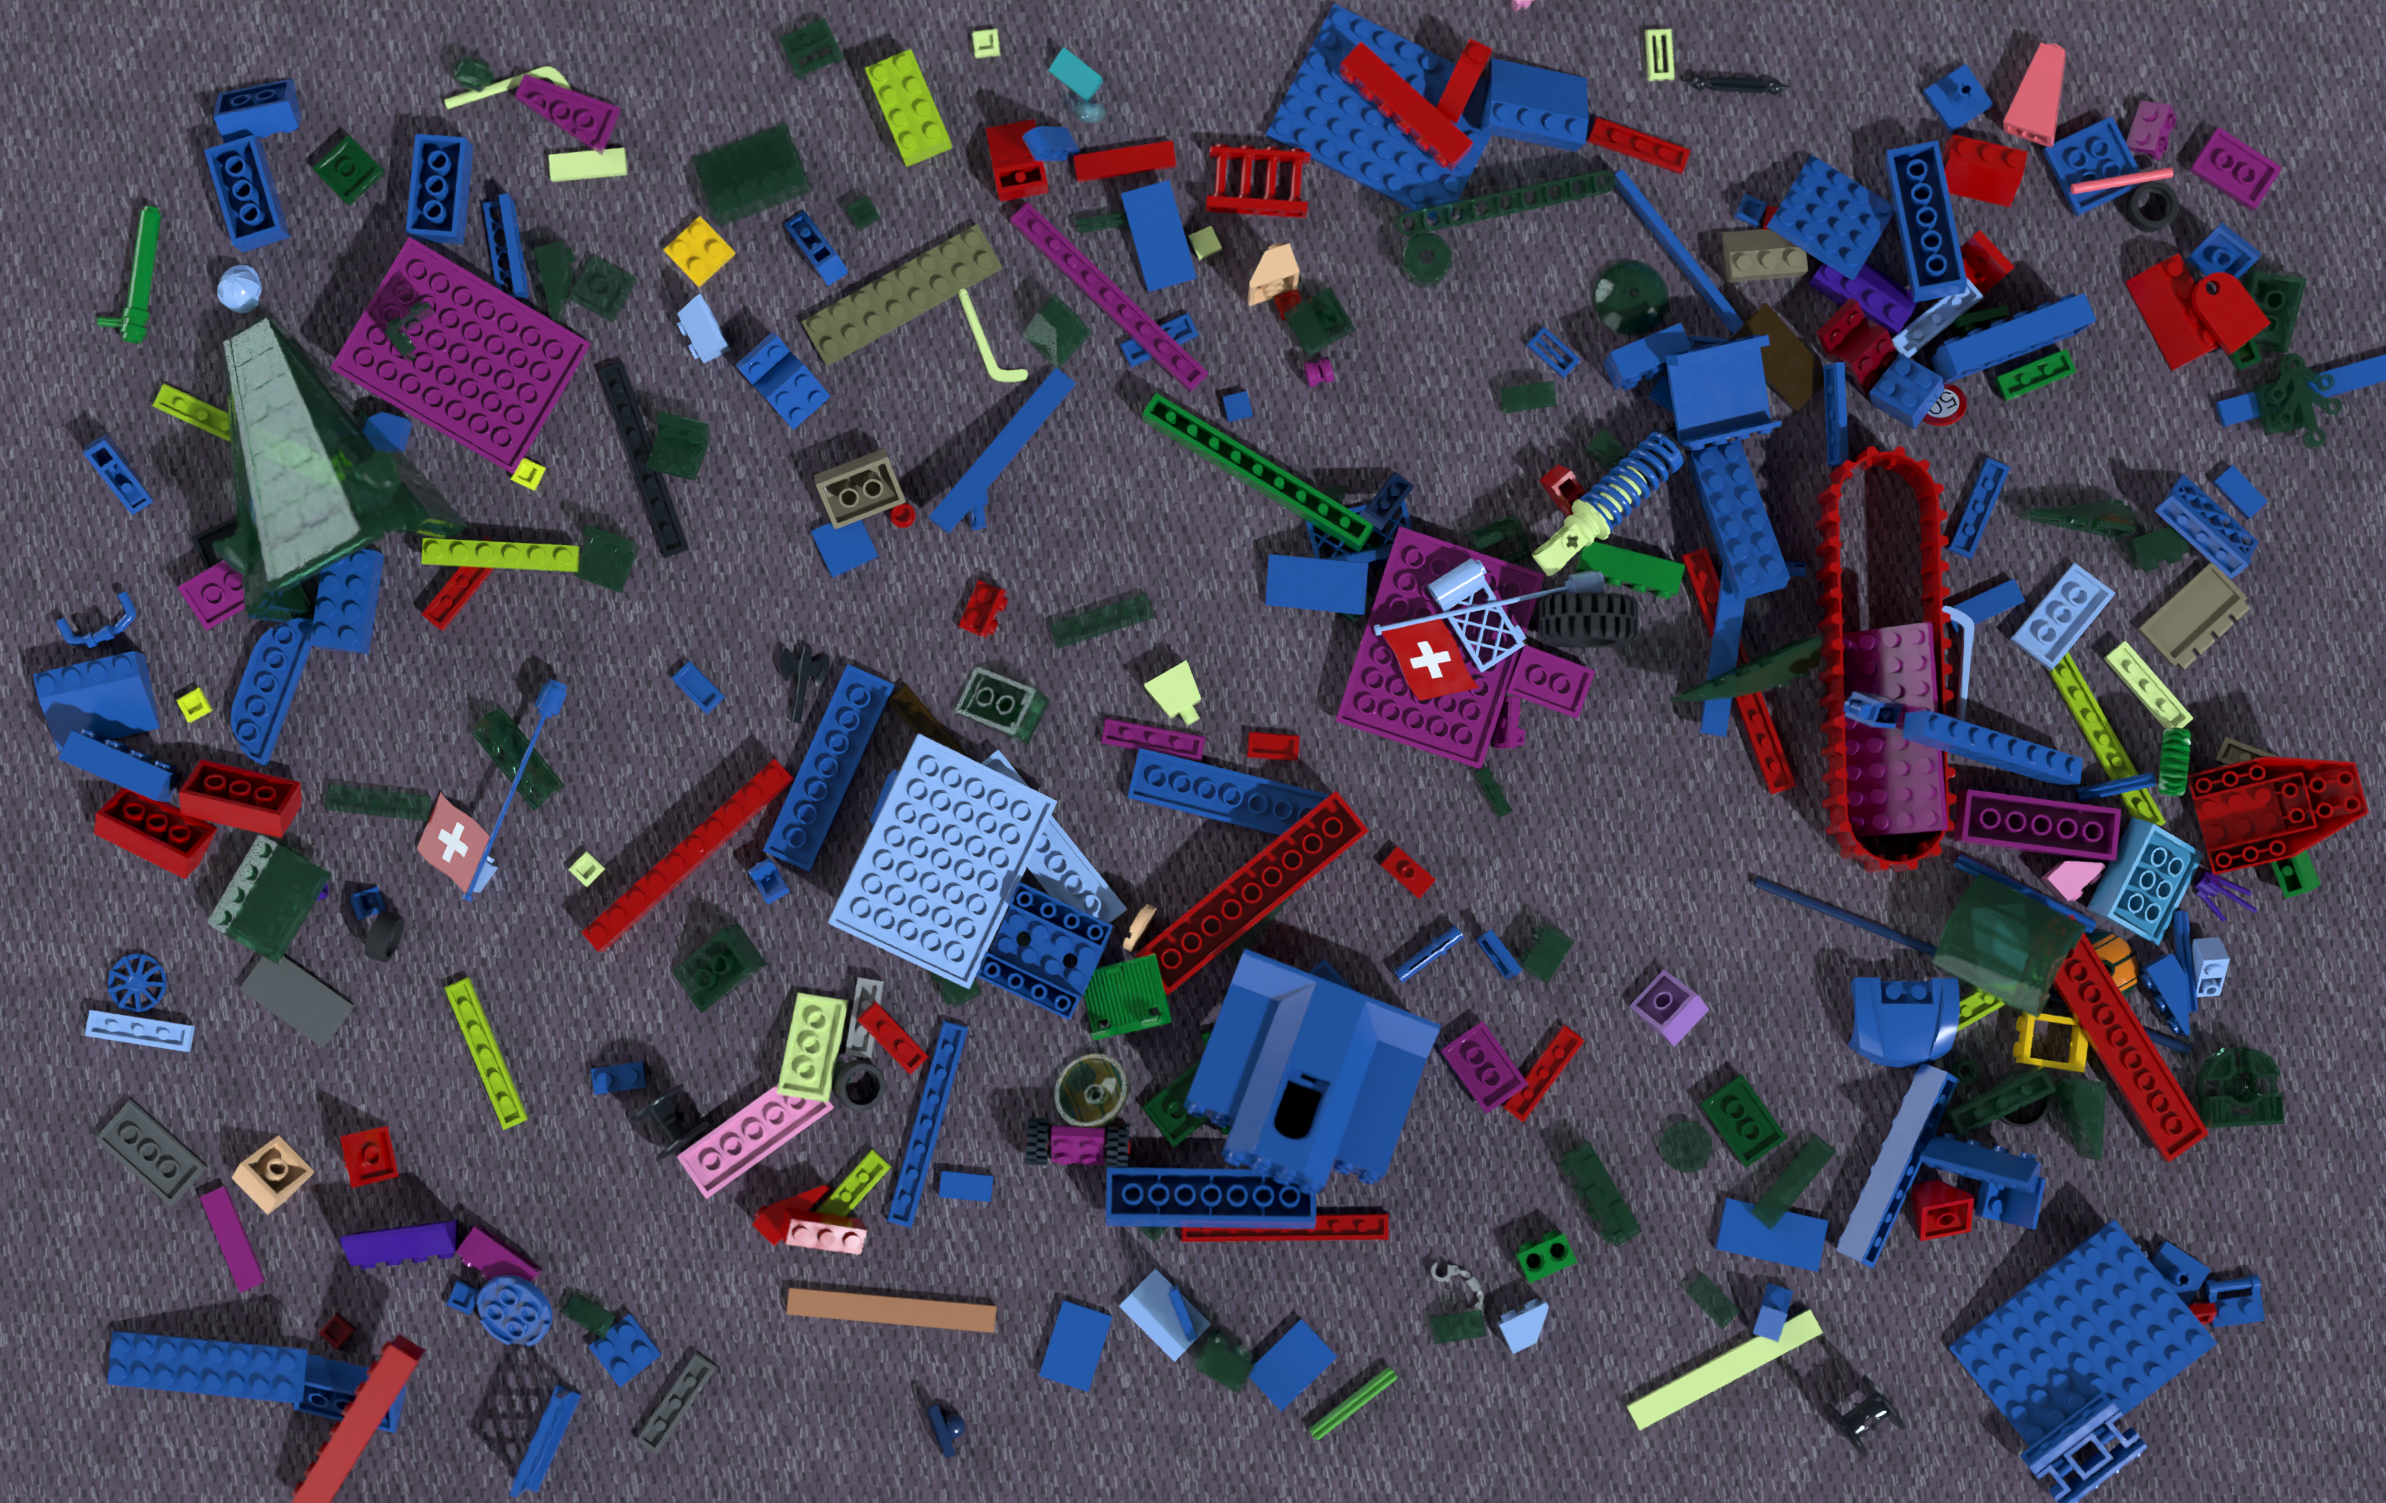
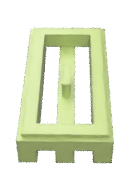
M1671 29L1646 30L1648 81L1673 80L1675 77ZM1661 35H1665L1668 73H1663ZM1652 36H1655L1658 73H1654Z

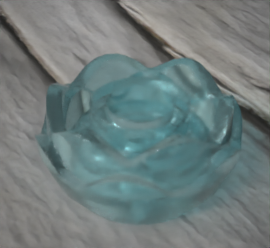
M1088 101L1082 104L1078 102L1077 107H1075L1076 115L1085 122L1099 123L1106 115L1105 106L1100 103L1094 105Z

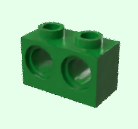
M1552 1230L1543 1234V1240L1533 1243L1530 1240L1518 1246L1519 1250L1514 1253L1528 1283L1535 1282L1577 1263L1563 1232L1557 1233L1556 1230ZM1554 1243H1561L1563 1250L1559 1256H1552L1550 1254V1247ZM1536 1253L1539 1257L1538 1264L1534 1267H1528L1526 1264L1527 1256Z

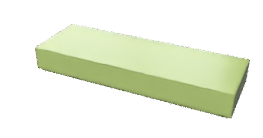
M624 148L606 149L603 155L596 151L549 155L550 178L552 182L628 175L626 150Z

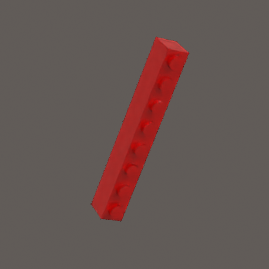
M398 1334L393 1341H386L379 1352L382 1355L379 1362L375 1360L366 1373L370 1376L368 1381L362 1380L354 1392V1395L357 1396L354 1402L349 1401L342 1411L341 1415L345 1418L342 1422L337 1421L328 1434L332 1437L330 1442L324 1441L316 1453L320 1457L317 1463L314 1461L310 1463L303 1474L307 1479L305 1482L300 1481L291 1493L295 1497L292 1503H331L426 1351L424 1348L401 1334Z

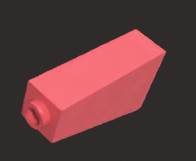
M2040 43L2003 121L2004 132L2051 148L2055 140L2065 68V50L2059 45Z

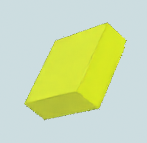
M523 458L512 475L511 480L535 491L546 468Z
M197 688L176 700L189 723L213 711L201 688Z

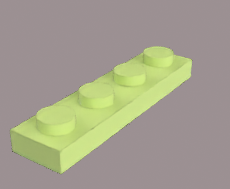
M2126 641L2120 643L2103 658L2165 729L2173 727L2183 728L2193 719L2190 713Z

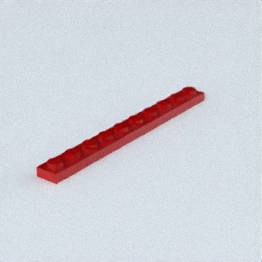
M1707 547L1685 554L1681 556V559L1685 565V570L1712 639L1720 582ZM1740 638L1732 695L1770 795L1795 787L1796 784Z

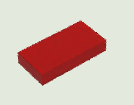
M1249 732L1247 758L1298 761L1300 735Z

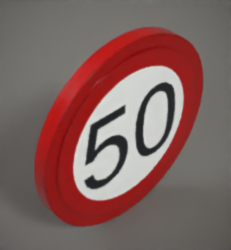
M1945 384V391L1922 421L1934 426H1946L1960 420L1967 409V399L1964 392L1955 385Z

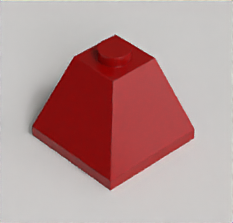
M1940 1180L1912 1184L1911 1200L1920 1241L1971 1232L1974 1200L1972 1194Z

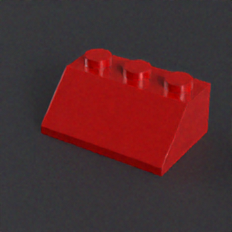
M1953 135L1946 143L1942 161L1949 194L2010 208L2023 177L2028 151Z

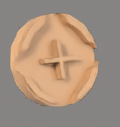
M1146 904L1140 910L1129 928L1131 938L1126 937L1124 939L1123 948L1133 953L1138 948L1155 918L1156 907Z

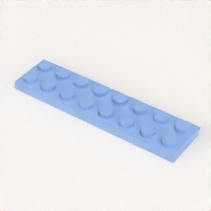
M999 749L981 763L1028 787ZM1051 815L1027 868L1050 896L1110 924L1125 912L1127 908Z

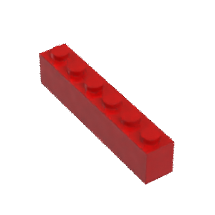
M1362 41L1341 62L1339 70L1341 77L1348 84L1351 85L1353 83L1360 89L1359 93L1367 101L1372 100L1378 105L1379 112L1386 118L1391 117L1397 123L1396 126L1405 135L1409 133L1422 151H1429L1434 156V161L1441 168L1446 167L1451 171L1471 150L1473 141Z

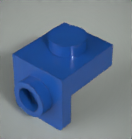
M770 858L758 862L753 868L748 870L749 875L755 881L764 901L768 905L790 892L778 867Z

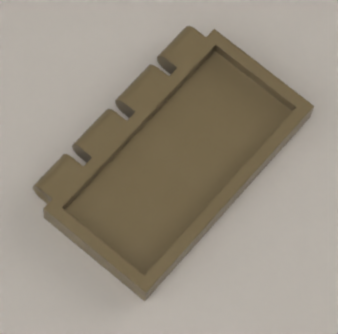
M2209 562L2137 630L2171 667L2177 665L2184 671L2197 659L2196 655L2191 651L2192 649L2198 655H2201L2215 642L2210 633L2219 638L2233 625L2228 616L2237 622L2250 610L2249 606L2244 602L2248 598L2212 562Z

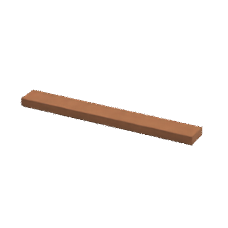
M790 1287L787 1315L994 1333L997 1306Z

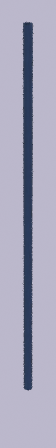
M1757 877L1754 887L1979 974L1978 963L1762 878ZM2039 986L2026 992L2068 1009L2060 994ZM2144 1028L2152 1042L2185 1055H2189L2191 1052V1045Z

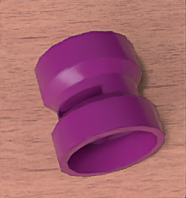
M1329 357L1320 358L1319 362L1315 363L1311 361L1303 363L1305 376L1310 388L1317 386L1319 382L1329 383L1334 381Z

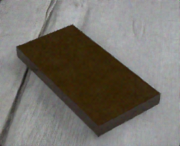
M1763 303L1729 340L1756 334L1769 336L1770 345L1760 347L1765 380L1792 411L1798 412L1824 385L1823 366L1767 303Z

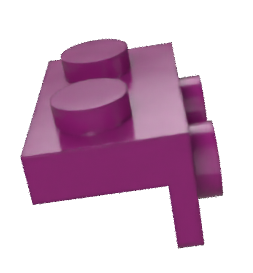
M2140 101L2126 141L2130 151L2151 154L2154 160H2160L2162 153H2165L2168 148L2169 132L2176 125L2177 117L2170 104Z

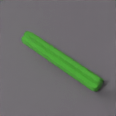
M1387 1367L1311 1426L1309 1430L1316 1440L1321 1439L1397 1379V1375L1392 1368Z

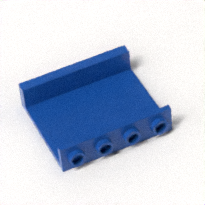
M1756 334L1665 355L1678 443L1681 446L1689 447L1690 451L1705 448L1704 444L1712 442V445H1721L1727 443L1728 438L1734 437L1735 440L1746 439L1750 437V433L1767 434L1773 432L1772 428L1782 426L1781 421L1771 420L1760 349V347L1770 345L1768 335Z

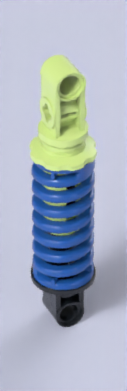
M1675 421L1666 431L1658 428L1652 429L1647 439L1638 444L1637 449L1632 450L1627 458L1622 459L1618 466L1612 468L1609 475L1604 476L1600 483L1592 487L1590 492H1587L1574 502L1572 506L1573 515L1568 516L1564 520V526L1532 554V557L1547 576H1551L1562 569L1566 562L1583 546H1590L1594 542L1595 537L1601 540L1607 539L1613 527L1622 523V516L1628 517L1632 512L1631 508H1638L1641 504V499H1648L1650 491H1655L1659 488V482L1668 480V473H1675L1686 465L1687 457L1685 451L1689 447H1683L1678 443Z

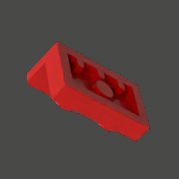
M978 580L958 627L985 639L988 638L989 634L994 635L999 623L995 619L999 611L1004 612L1009 600L1008 597H1005L1007 594L1006 590Z

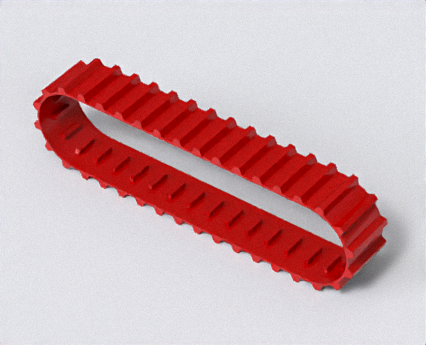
M1874 446L1868 447L1855 457L1853 462L1846 460L1829 475L1832 484L1820 493L1816 500L1823 507L1822 518L1815 522V530L1822 532L1823 543L1815 548V554L1823 557V569L1816 573V580L1824 582V594L1817 598V605L1825 608V619L1817 623V629L1825 633L1826 645L1818 648V655L1826 658V671L1819 674V680L1827 683V696L1819 699L1820 706L1827 708L1828 721L1820 724V731L1828 734V747L1821 750V756L1829 759V772L1822 775V782L1830 785V798L1822 801V807L1830 810L1831 824L1825 830L1827 835H1834L1842 846L1840 856L1844 860L1854 858L1864 863L1865 872L1869 873L1885 871L1889 866L1895 873L1917 869L1919 859L1938 856L1942 852L1939 842L1942 840L1945 832L1952 831L1955 827V823L1948 819L1949 805L1957 802L1956 795L1948 792V779L1956 776V769L1948 767V752L1942 751L1948 830L1927 832L1924 841L1915 846L1917 850L1909 857L1907 854L1896 856L1897 862L1884 860L1885 855H1872L1864 849V845L1858 842L1853 835L1847 813L1849 798H1847L1846 778H1848V772L1846 773V752H1848V749L1845 746V727L1847 726V721H1845L1844 716L1846 695H1844L1845 670H1843V650L1845 649V644H1843L1842 640L1844 618H1842L1841 605L1843 593H1841L1842 567H1840V548L1842 547V542H1840L1839 523L1841 522L1839 499L1842 496L1840 489L1843 482L1845 483L1854 475L1850 471L1861 467L1862 471L1871 466L1884 467V470L1896 472L1910 484L1916 494L1917 502L1919 501L1921 516L1919 520V525H1921L1920 550H1922V570H1920L1923 581L1921 601H1923L1924 613L1922 623H1932L1939 714L1951 717L1946 715V701L1953 698V691L1945 689V675L1952 673V666L1944 663V650L1952 647L1950 639L1943 637V624L1951 621V614L1944 612L1942 599L1950 595V588L1942 586V573L1949 570V563L1941 560V548L1948 544V537L1940 534V522L1947 519V511L1939 509L1938 495L1944 491L1943 484L1934 483L1931 475L1927 472L1930 463L1926 459L1920 462L1915 461L1913 458L1905 455V449L1901 446H1897L1890 452H1878Z

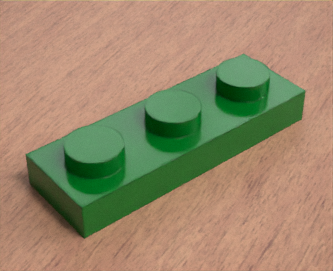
M2067 349L2001 375L1994 380L2004 402L2070 376L2077 371Z

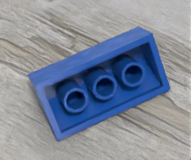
M307 1355L303 1402L294 1403V1410L343 1421L345 1417L341 1413L349 1401L354 1402L357 1396L354 1395V1392L362 1380L368 1381L370 1376L366 1373L370 1367H360L345 1361L338 1362L318 1355ZM406 1383L377 1429L396 1433L405 1398Z

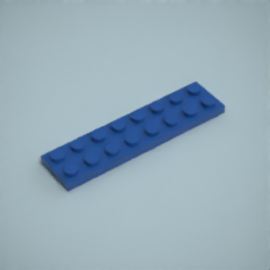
M847 664L763 849L764 852L809 872L812 871L895 687L894 684Z
M1139 748L1127 798L1280 836L1329 795Z
M113 1331L107 1384L301 1403L303 1402L307 1349Z

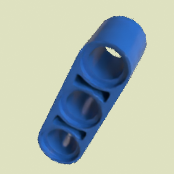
M1038 126L1023 136V140L1035 161H1065L1067 156H1074L1079 152V148L1067 127Z

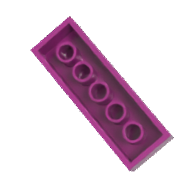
M1967 789L1959 791L1954 842L2103 862L2116 861L2121 809Z

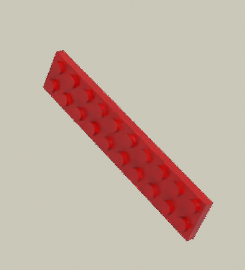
M2073 915L2066 916L2031 940L2028 945L2163 1161H2172L2209 1135V1132Z

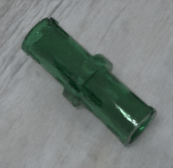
M1487 766L1474 773L1485 792V799H1489L1498 819L1512 812L1513 810L1502 792L1504 789L1502 785H1498L1490 767Z

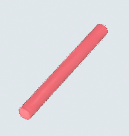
M2169 167L2071 184V193L2078 194L2173 177V169Z

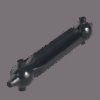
M1698 74L1693 79L1687 80V84L1693 86L1698 91H1702L1706 87L1711 91L1764 93L1768 91L1776 96L1788 88L1787 85L1782 84L1775 78L1770 82L1764 79L1718 76L1706 79L1705 76Z

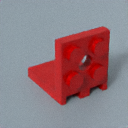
M1981 230L1976 232L1960 248L1966 278L1973 283L1982 295L2014 268L2011 262ZM1936 298L1932 300L1935 303H1937L1942 298Z

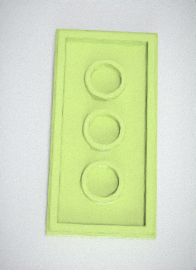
M797 992L777 1094L829 1103L848 1010V1000Z

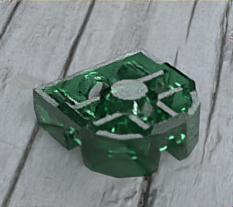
M2225 1047L2205 1059L2200 1072L2196 1076L2200 1120L2205 1128L2285 1124L2282 1092H2279L2278 1086H2276L2277 1077H2281L2280 1069L2271 1056L2249 1047ZM2234 1051H2240L2242 1066L2236 1067ZM2244 1072L2250 1079L2244 1081L2239 1075ZM2258 1078H2268L2270 1092H2259L2256 1084L2259 1082ZM2219 1080L2218 1088L2220 1095H2205V1091H2203L2204 1081ZM2233 1106L2252 1107V1114L2234 1115Z

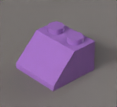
M1663 970L1629 1006L1658 1035L1674 1047L1709 1010L1695 992L1666 970Z

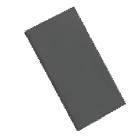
M274 947L267 949L239 988L322 1048L327 1046L355 1007L349 1000Z
M133 1099L128 1100L95 1138L97 1142L171 1207L175 1206L208 1168L202 1160Z

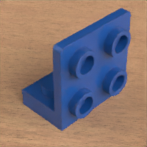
M2038 1178L2035 1194L1982 1181L1975 1216L2036 1229L2046 1179Z

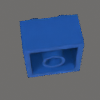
M1899 353L1869 393L1871 403L1875 408L1914 430L1945 390L1943 377Z

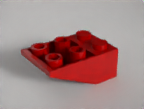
M1035 119L986 128L1000 202L1049 193L1044 162L1034 160L1023 140L1024 134L1036 127Z

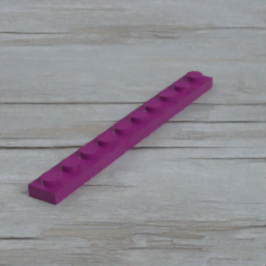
M1028 202L1010 218V223L1186 390L1192 392L1208 376V372Z

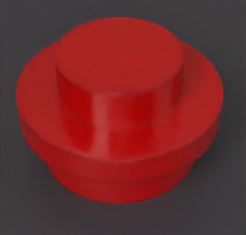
M907 503L893 507L890 512V519L898 528L910 527L916 518L914 508Z

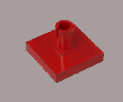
M388 1126L340 1137L344 1153L343 1162H346L344 1167L348 1171L351 1188L399 1177Z

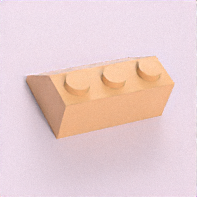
M1276 243L1265 251L1249 283L1247 301L1249 306L1297 289L1300 271L1290 243L1285 245L1283 243Z

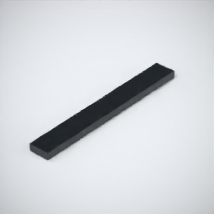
M619 361L598 369L664 558L686 552L690 549L624 363Z

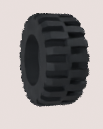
M1605 592L1569 593L1544 597L1539 604V638L1543 644L1567 648H1601L1635 643L1638 638V602L1635 597L1628 596L1627 594Z

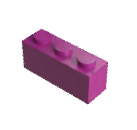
M481 1225L473 1227L456 1251L461 1256L460 1261L468 1267L473 1268L475 1266L481 1270V1276L488 1281L497 1276L513 1275L534 1283L543 1270Z

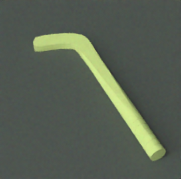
M542 67L525 73L540 80L548 78L555 85L571 90L564 77L552 67ZM524 74L444 99L446 107L450 109L467 102L469 103L519 87Z
M963 289L958 292L962 307L991 378L1000 382L1026 380L1027 370H1001L997 367L967 290Z

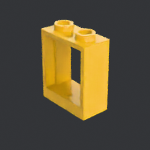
M2022 1011V1016L2018 1017L2016 1029L2020 1031L2019 1042L2016 1041L2013 1047V1056L2016 1057V1063L2084 1073L2088 1039L2074 1018ZM2035 1020L2072 1025L2068 1063L2030 1058Z

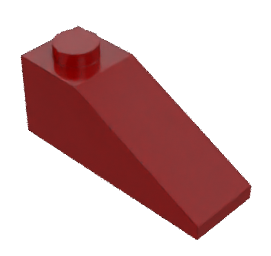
M1471 38L1461 54L1436 107L1440 113L1454 124H1457L1492 52V48Z
M1559 464L1539 480L1551 499L1567 517L1573 515L1572 506L1574 502L1586 494V491L1573 472Z
M828 1183L773 1203L768 1208L763 1205L754 1214L753 1217L756 1220L752 1226L773 1246L777 1245L782 1240L779 1232L785 1208L809 1211L831 1186Z

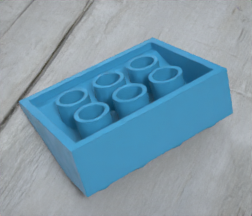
M2132 817L2117 847L2116 861H2110L2087 910L2159 946L2204 853L2155 824Z

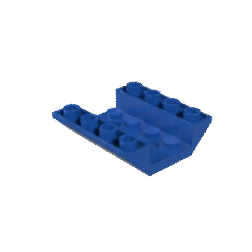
M1019 882L1008 904L1010 908L990 951L986 952L976 976L1070 1020L1105 950L1113 925ZM1022 931L1028 932L1031 936V942L1028 946L1020 945L1017 940L1018 934ZM1068 953L1075 954L1078 959V963L1074 968H1069L1064 964V957Z

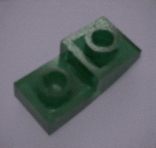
M1554 381L1500 388L1504 414L1557 406Z

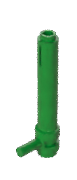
M144 206L143 210L140 211L126 308L123 309L122 318L99 316L97 319L98 326L120 328L121 339L136 344H142L143 338L147 336L145 324L149 322L150 314L147 310L162 216L159 214L160 210L158 208Z

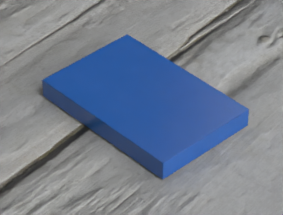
M1063 1300L1039 1376L1088 1392L1113 1316Z
M1301 1318L1245 1374L1282 1412L1338 1356Z

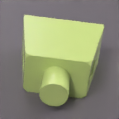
M1187 661L1180 663L1144 684L1146 691L1170 719L1180 714L1186 726L1200 719L1193 705L1199 703L1201 697Z

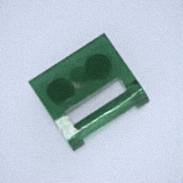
M825 18L779 38L799 81L805 79V75L831 63L844 61L843 55ZM830 46L831 53L800 66L798 60Z

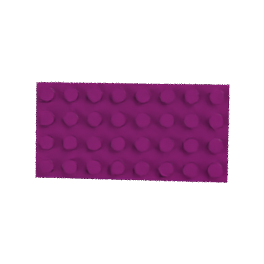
M1925 622L1842 633L1843 644H1845V649L1843 650V670H1845L1844 695H1846V701L1853 691L1878 694L1903 704L1895 729L1871 727L1845 716V721H1847V726L1845 727V746L1848 749V752H1846V773L1848 772V778H1846L1847 798H1849L1847 813L1854 837L1948 830L1942 750L1902 739L1906 713L1929 710L1939 714L1932 623Z

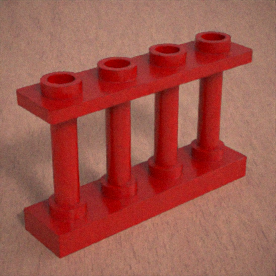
M1228 144L1211 146L1209 158H1217L1215 193L1212 196H1207L1206 212L1306 218L1308 202H1302L1303 200L1300 198L1302 164H1310L1311 153L1305 152L1301 148L1280 151L1278 147H1266L1263 150L1255 149L1251 145H1242L1240 148H1231ZM1227 159L1242 160L1240 195L1237 197H1227L1225 194ZM1252 161L1267 162L1265 196L1262 199H1253L1250 195ZM1277 162L1292 163L1290 198L1287 201L1277 200V197H1275Z

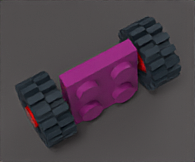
M1028 1118L1026 1133L1027 1165H1047L1049 1148H1052V1162L1062 1165L1070 1163L1085 1164L1087 1166L1103 1165L1104 1150L1107 1149V1167L1128 1168L1130 1122L1110 1121L1107 1142L1104 1139V1129L1052 1126V1134L1049 1139L1050 1119Z

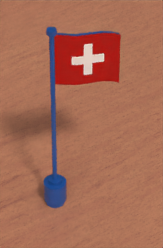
M548 679L546 684H543L534 704V707L538 709L537 714L541 715L491 835L475 819L455 807L440 792L417 850L428 863L449 876L464 892L462 899L472 902V892L546 717L551 719L553 715H559L567 696L565 692L567 686L560 682Z

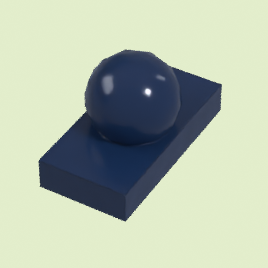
M937 1404L927 1406L926 1411L942 1455L947 1459L955 1456L956 1454L950 1439H957L964 1433L966 1425L963 1417L956 1413H950L942 1417Z

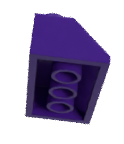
M1822 262L1808 282L1809 286L1840 306H1843L1850 298L1857 300L1864 316L1886 328L1891 339L1900 332L1917 302L1913 303L1911 291L1866 262L1853 281Z
M458 1219L355 1232L340 1237L341 1245L350 1265H360V1270L375 1268L378 1262H386V1266L402 1264V1259L411 1258L412 1263L428 1261V1256L437 1255L438 1259L453 1258V1253L461 1246Z

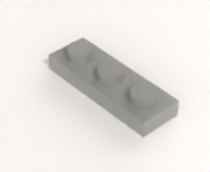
M858 978L845 1051L846 1055L872 1058L875 1039L856 1019L874 1001L881 1005L884 981Z

